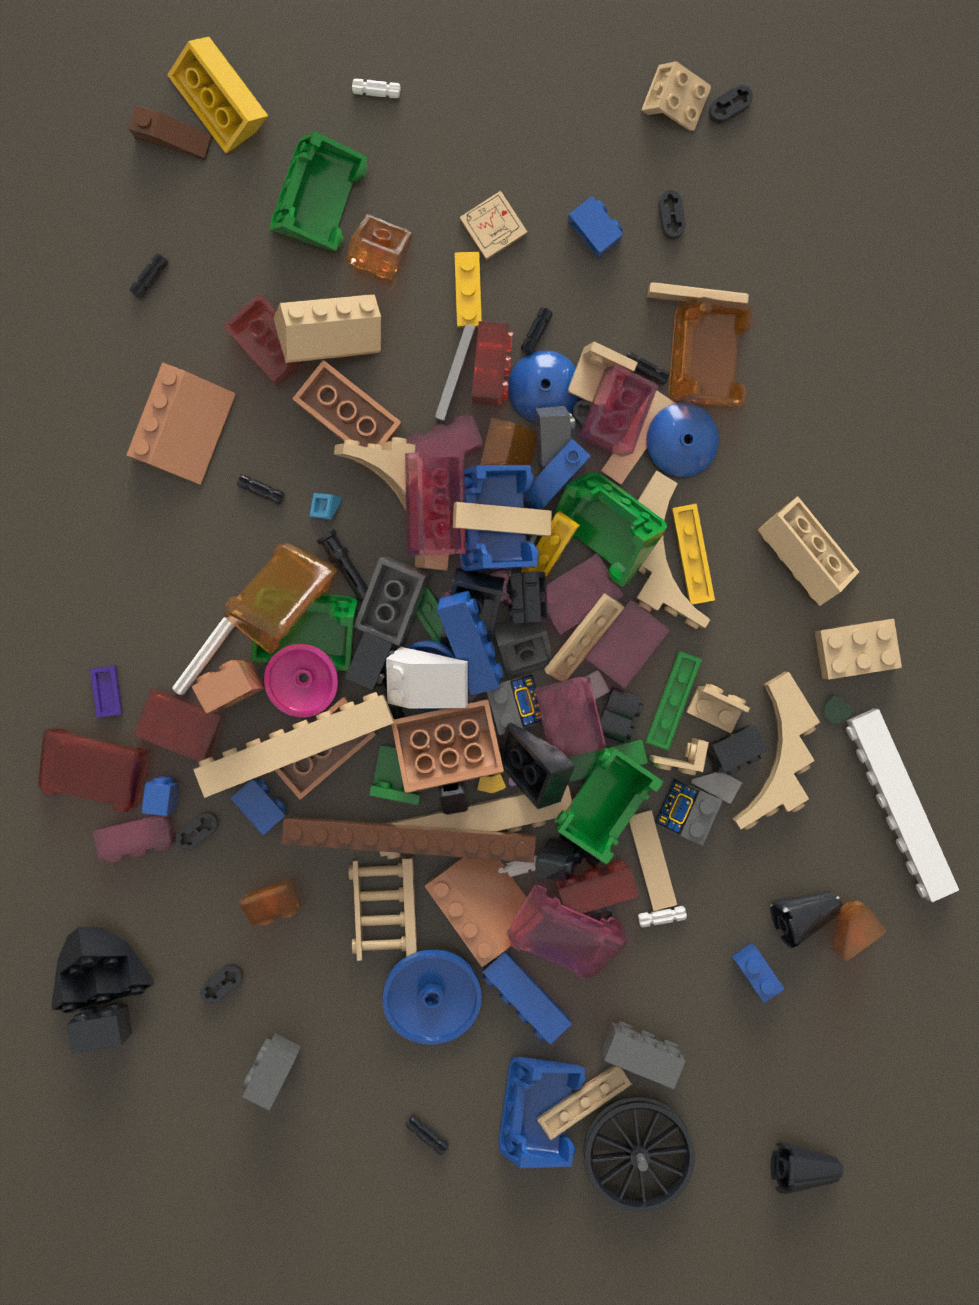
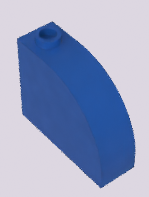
M572 439L538 475L530 489L523 493V505L528 509L544 510L586 465L591 456Z

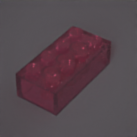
M464 452L405 453L407 555L466 554L465 529L453 528L454 503H465Z

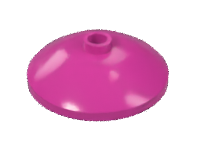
M292 644L279 650L270 659L265 669L264 685L269 699L279 710L294 717H310L325 710L335 698L338 689V673L330 657L319 648L308 644ZM302 673L308 675L307 681L302 680Z

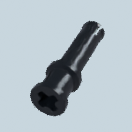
M332 530L318 539L317 543L322 544L329 555L328 560L332 563L335 562L360 602L365 598L368 587L347 556V547L342 546L336 536V530Z

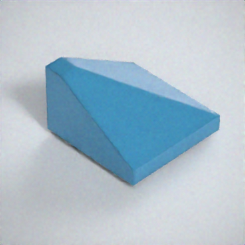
M313 493L309 517L331 520L342 502V497Z

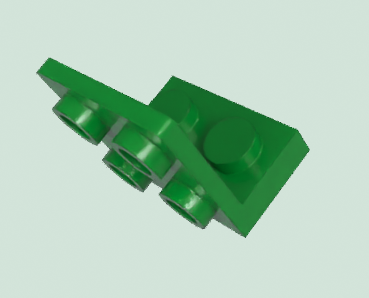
M381 745L369 796L418 805L422 790L405 794L397 750L394 747Z

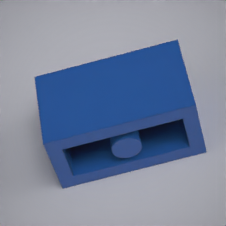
M591 196L569 214L568 222L599 259L621 241L623 229L617 220H611L606 214L607 209L600 200L596 201Z
M158 776V778H153L152 781L145 783L142 813L168 816L176 812L180 782H173V777Z
M256 777L250 780L230 799L261 834L265 835L288 814L285 810L287 805L280 797L274 798L269 792L271 787L264 779L258 780Z
M752 943L732 956L764 1003L784 990L780 981Z

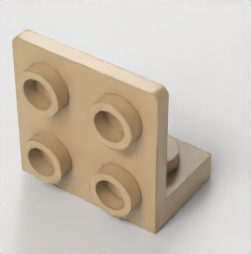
M677 61L661 64L657 68L641 111L647 115L664 113L687 130L694 131L711 86Z
M592 342L585 346L570 382L568 393L604 410L611 411L625 376L634 372L638 362L601 344Z
M712 684L698 686L686 712L726 732L732 733L741 712H749L750 710L749 707L745 706L746 701L735 695L728 694V697L722 695L723 689Z
M692 738V742L687 743L685 757H688V762L649 755V760L654 762L656 768L671 770V767L675 766L682 773L696 775V771L703 772L709 742Z

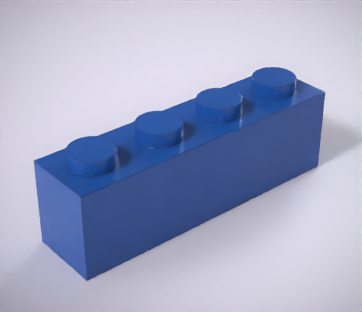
M469 591L440 598L437 612L455 657L459 660L468 661V689L470 694L474 695L498 689L501 678L504 676L501 664H497L494 658L495 649L493 643L487 640V629L484 621H480L478 617L479 609L476 600L471 599Z
M507 950L482 967L485 974L482 977L490 987L496 986L501 991L499 994L501 999L508 1006L512 1003L516 1007L518 1017L525 1024L528 1021L535 1028L533 1030L534 1034L542 1042L546 1040L549 1044H552L572 1025L569 1016Z

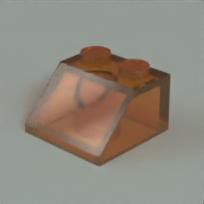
M367 214L351 237L346 262L353 264L357 268L373 272L379 277L392 280L401 264L413 232Z
M491 417L480 466L531 465L536 446V431L513 422Z
M292 878L246 893L239 900L240 907L251 925L259 923L260 927L274 922L273 918L280 915L283 916V919L297 914L296 910L301 907Z
M858 900L846 903L841 908L842 911L836 920L832 949L846 962L886 933V930L870 908Z

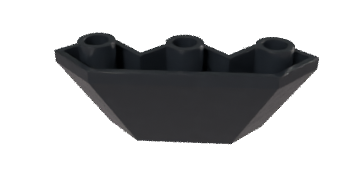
M78 927L67 936L58 957L51 1007L52 1010H62V1013H72L80 1008L96 1004H107L112 1000L127 996L142 995L145 993V990L154 985V981L127 941L102 927Z

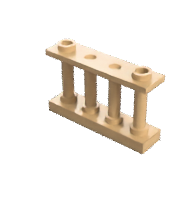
M403 856L402 863H398V865L360 867L359 858H354L353 865H349V880L354 882L356 939H352V954H357V961H361L364 951L402 949V951H406L407 956L416 953L417 932L413 856ZM398 875L399 878L403 877V887H399V890L361 892L360 877ZM399 900L404 902L405 912H400L398 915L362 916L361 901ZM400 924L401 927H405L406 936H401V939L363 941L362 926Z

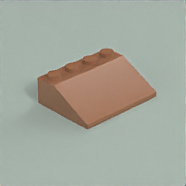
M162 362L127 456L202 485L236 393Z
M488 700L469 703L466 708H446L395 719V723L391 724L405 794L504 772Z
M460 857L427 880L425 888L483 967L531 930L542 918L512 876L509 877L508 872H498L499 868H505L501 860Z

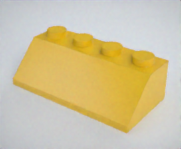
M210 37L188 41L167 76L223 151L229 153L255 134L268 115Z

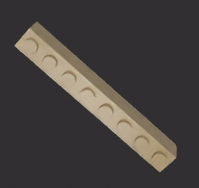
M377 692L363 697V703L355 705L352 701L339 706L341 711L331 715L330 710L316 715L317 721L310 724L307 723V720L292 725L294 730L284 733L283 729L269 734L270 739L262 743L260 738L246 743L247 748L238 752L235 747L223 752L224 758L214 761L213 757L198 762L200 767L193 770L204 798L395 723L385 696H378Z
M567 785L561 802L541 809H537L524 793L469 804L466 812L446 815L442 810L387 822L386 824L496 832L507 829V832L511 833L522 830V826L531 824L532 827L546 825V820L556 819L562 810L566 811L572 800L569 786ZM380 851L381 857L387 855V859L402 856L401 853Z

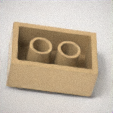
M894 619L814 631L822 679L829 680L902 668Z

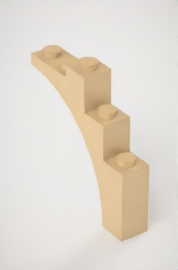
M392 437V441L383 442V445L368 444V447L359 446L360 442L354 440H344V444H336L334 455L352 459L370 468L384 479L398 496L406 510L413 531L415 567L447 571L454 512L445 510L446 506L432 504L435 478L426 477L425 472L413 471L415 445L407 444V439Z
M656 471L638 498V501L664 520L669 500L678 483ZM662 536L638 570L643 575L646 572L649 573V576L635 597L639 601L638 606L650 613L651 610L658 611L663 604L665 606L664 611L674 617L678 614L686 619L684 623L697 630L698 627L706 628L710 619L688 601L672 577L666 560Z
M783 672L764 684L772 701L777 719L778 742L776 757L770 775L760 793L744 810L732 818L739 829L745 828V830L752 828L758 823L757 819L764 815L769 817L779 810L778 806L780 805L787 812H796L805 806L804 802L809 799L794 773L801 774L810 768L809 764L815 760L799 735L806 736L816 730L815 725L820 723L789 672Z

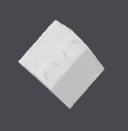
M404 647L398 648L394 654L386 659L388 704L405 708H466L468 706V661Z

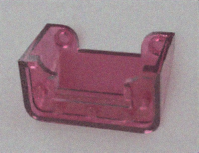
M535 884L507 931L511 946L520 952L527 951L574 971L583 979L595 977L628 943V937L621 921L613 917H609L608 921L604 918L597 921L561 905L560 900L556 897L554 899L545 895L547 889Z

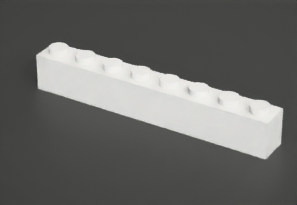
M871 709L846 720L848 724L846 731L852 741L855 740L859 748L856 750L857 756L861 763L865 762L868 772H866V776L872 786L875 785L879 793L876 795L877 801L882 808L885 807L888 814L886 821L892 831L895 830L898 839H896L897 846L902 853L905 852L908 859L906 866L912 876L915 875L918 881L916 889L919 895L934 902L959 891L879 709Z

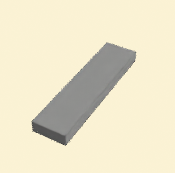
M465 325L435 415L436 422L445 424L475 334V326Z

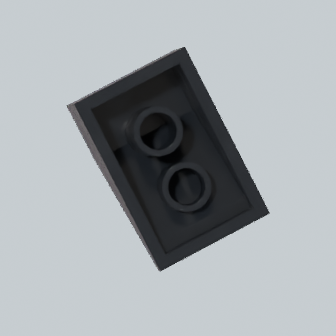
M456 567L449 596L469 591L471 599H475L479 609L478 617L480 621H484L487 629L486 637L488 642H491L505 578L475 571H464L462 568ZM443 627L440 643L448 648H452Z
M513 723L507 724L499 747L503 770L537 809L561 802L575 765L557 747Z

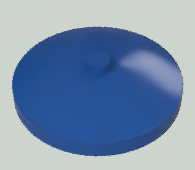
M423 950L399 961L388 974L382 993L384 1014L392 1028L402 1037L412 1042L426 1045L446 1043L464 1034L475 1022L482 1001L480 983L473 968L461 957L443 950Z

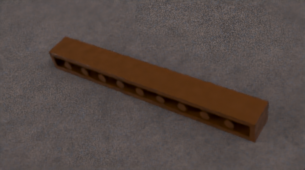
M289 816L283 819L282 844L533 863L536 842L535 834Z

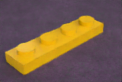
M697 504L672 508L689 602L693 605L714 601L715 597Z

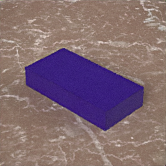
M117 666L90 669L96 717L123 714Z

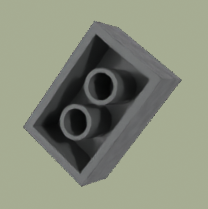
M380 557L354 627L398 646L406 643L431 574L390 557Z
M611 1021L600 1048L604 1061L675 1089L686 1062L681 1051L677 1048L678 1045L669 1040H664V1042L655 1039V1035L644 1030L641 1033L632 1030L633 1027L625 1022L619 1021L617 1024Z
M276 1033L271 1040L267 1038L242 1085L246 1089L242 1097L270 1111L301 1046Z

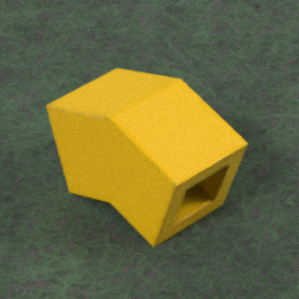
M501 773L480 777L477 790L495 793L506 788Z

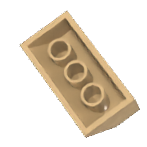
M375 294L280 303L275 313L274 322L286 363L374 354L381 351V315Z
M798 496L758 529L763 539L770 544L779 559L787 565L795 579L800 581L808 591L809 596L819 606L839 594L859 573L857 568Z

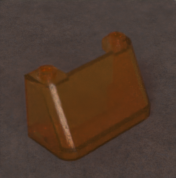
M701 297L679 305L675 313L669 396L672 401L733 407L745 406L747 397L745 385L741 382H735L739 335L747 332L752 326L753 307L707 297Z
M289 542L285 545L280 543L273 551L272 555L274 557L238 597L233 595L225 605L227 611L224 617L270 654L279 646L278 642L288 634L290 628L317 597H320L323 592H326L331 587L338 573V570L331 564Z

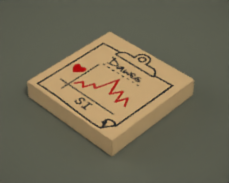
M501 191L460 217L461 223L486 260L527 235V230Z

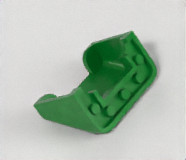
M316 131L301 137L294 150L269 229L281 235L329 251L339 249L344 236L341 234L342 231L338 228L352 184L358 179H362L366 174L367 165L365 164L368 157Z
M596 472L587 473L569 482L554 513L555 516L560 511L580 525L571 540L578 538L610 562L612 565L608 570V574L613 582L622 587L631 582L667 528V524L662 518L611 480Z
M275 588L261 590L253 606L251 661L267 665L270 659L282 648L292 644H308L325 652L333 661L337 672L348 671L352 662L357 600L345 595Z
M614 747L603 749L597 759L599 763L566 811L562 810L555 819L557 824L556 830L605 864H608L614 855L610 852L612 843L614 845L618 844L617 838L644 799H649L650 796L646 793L651 792L652 789L657 792L664 782Z

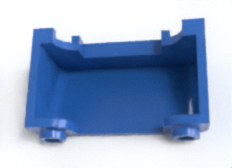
M531 465L473 466L457 472L455 477L456 502L524 508L523 493L527 492L533 485ZM458 529L460 563L464 571L537 566L538 549L532 542H526L525 534Z
M513 1057L511 1059L498 1142L499 1150L504 1157L519 1168L572 1167L575 1146L565 1136L566 1130L550 1140L537 1121V1117L572 1093V1089H581L586 1080V1068L577 1064L526 1057Z

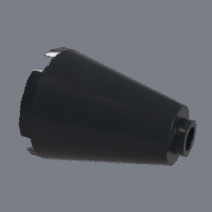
M827 891L776 900L770 906V913L776 930L781 928L784 936H781L783 942L788 947L794 948L841 913L842 902L837 894Z
M787 1142L777 1143L776 1146H779L778 1151H773L771 1176L772 1180H777L778 1186H775V1189L780 1194H790L837 1183L843 1176L842 1163L839 1162L837 1157Z

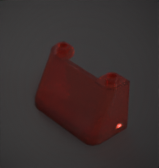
M48 728L45 729L42 739L38 787L42 788L41 792L56 795L57 792L114 805V810L128 812L129 809L137 807L150 750L139 747L137 749L128 748L129 746H120L78 736L75 733H67V730Z

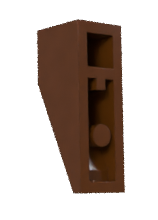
M135 105L128 128L135 139L201 159H206L212 138L211 134L163 113Z

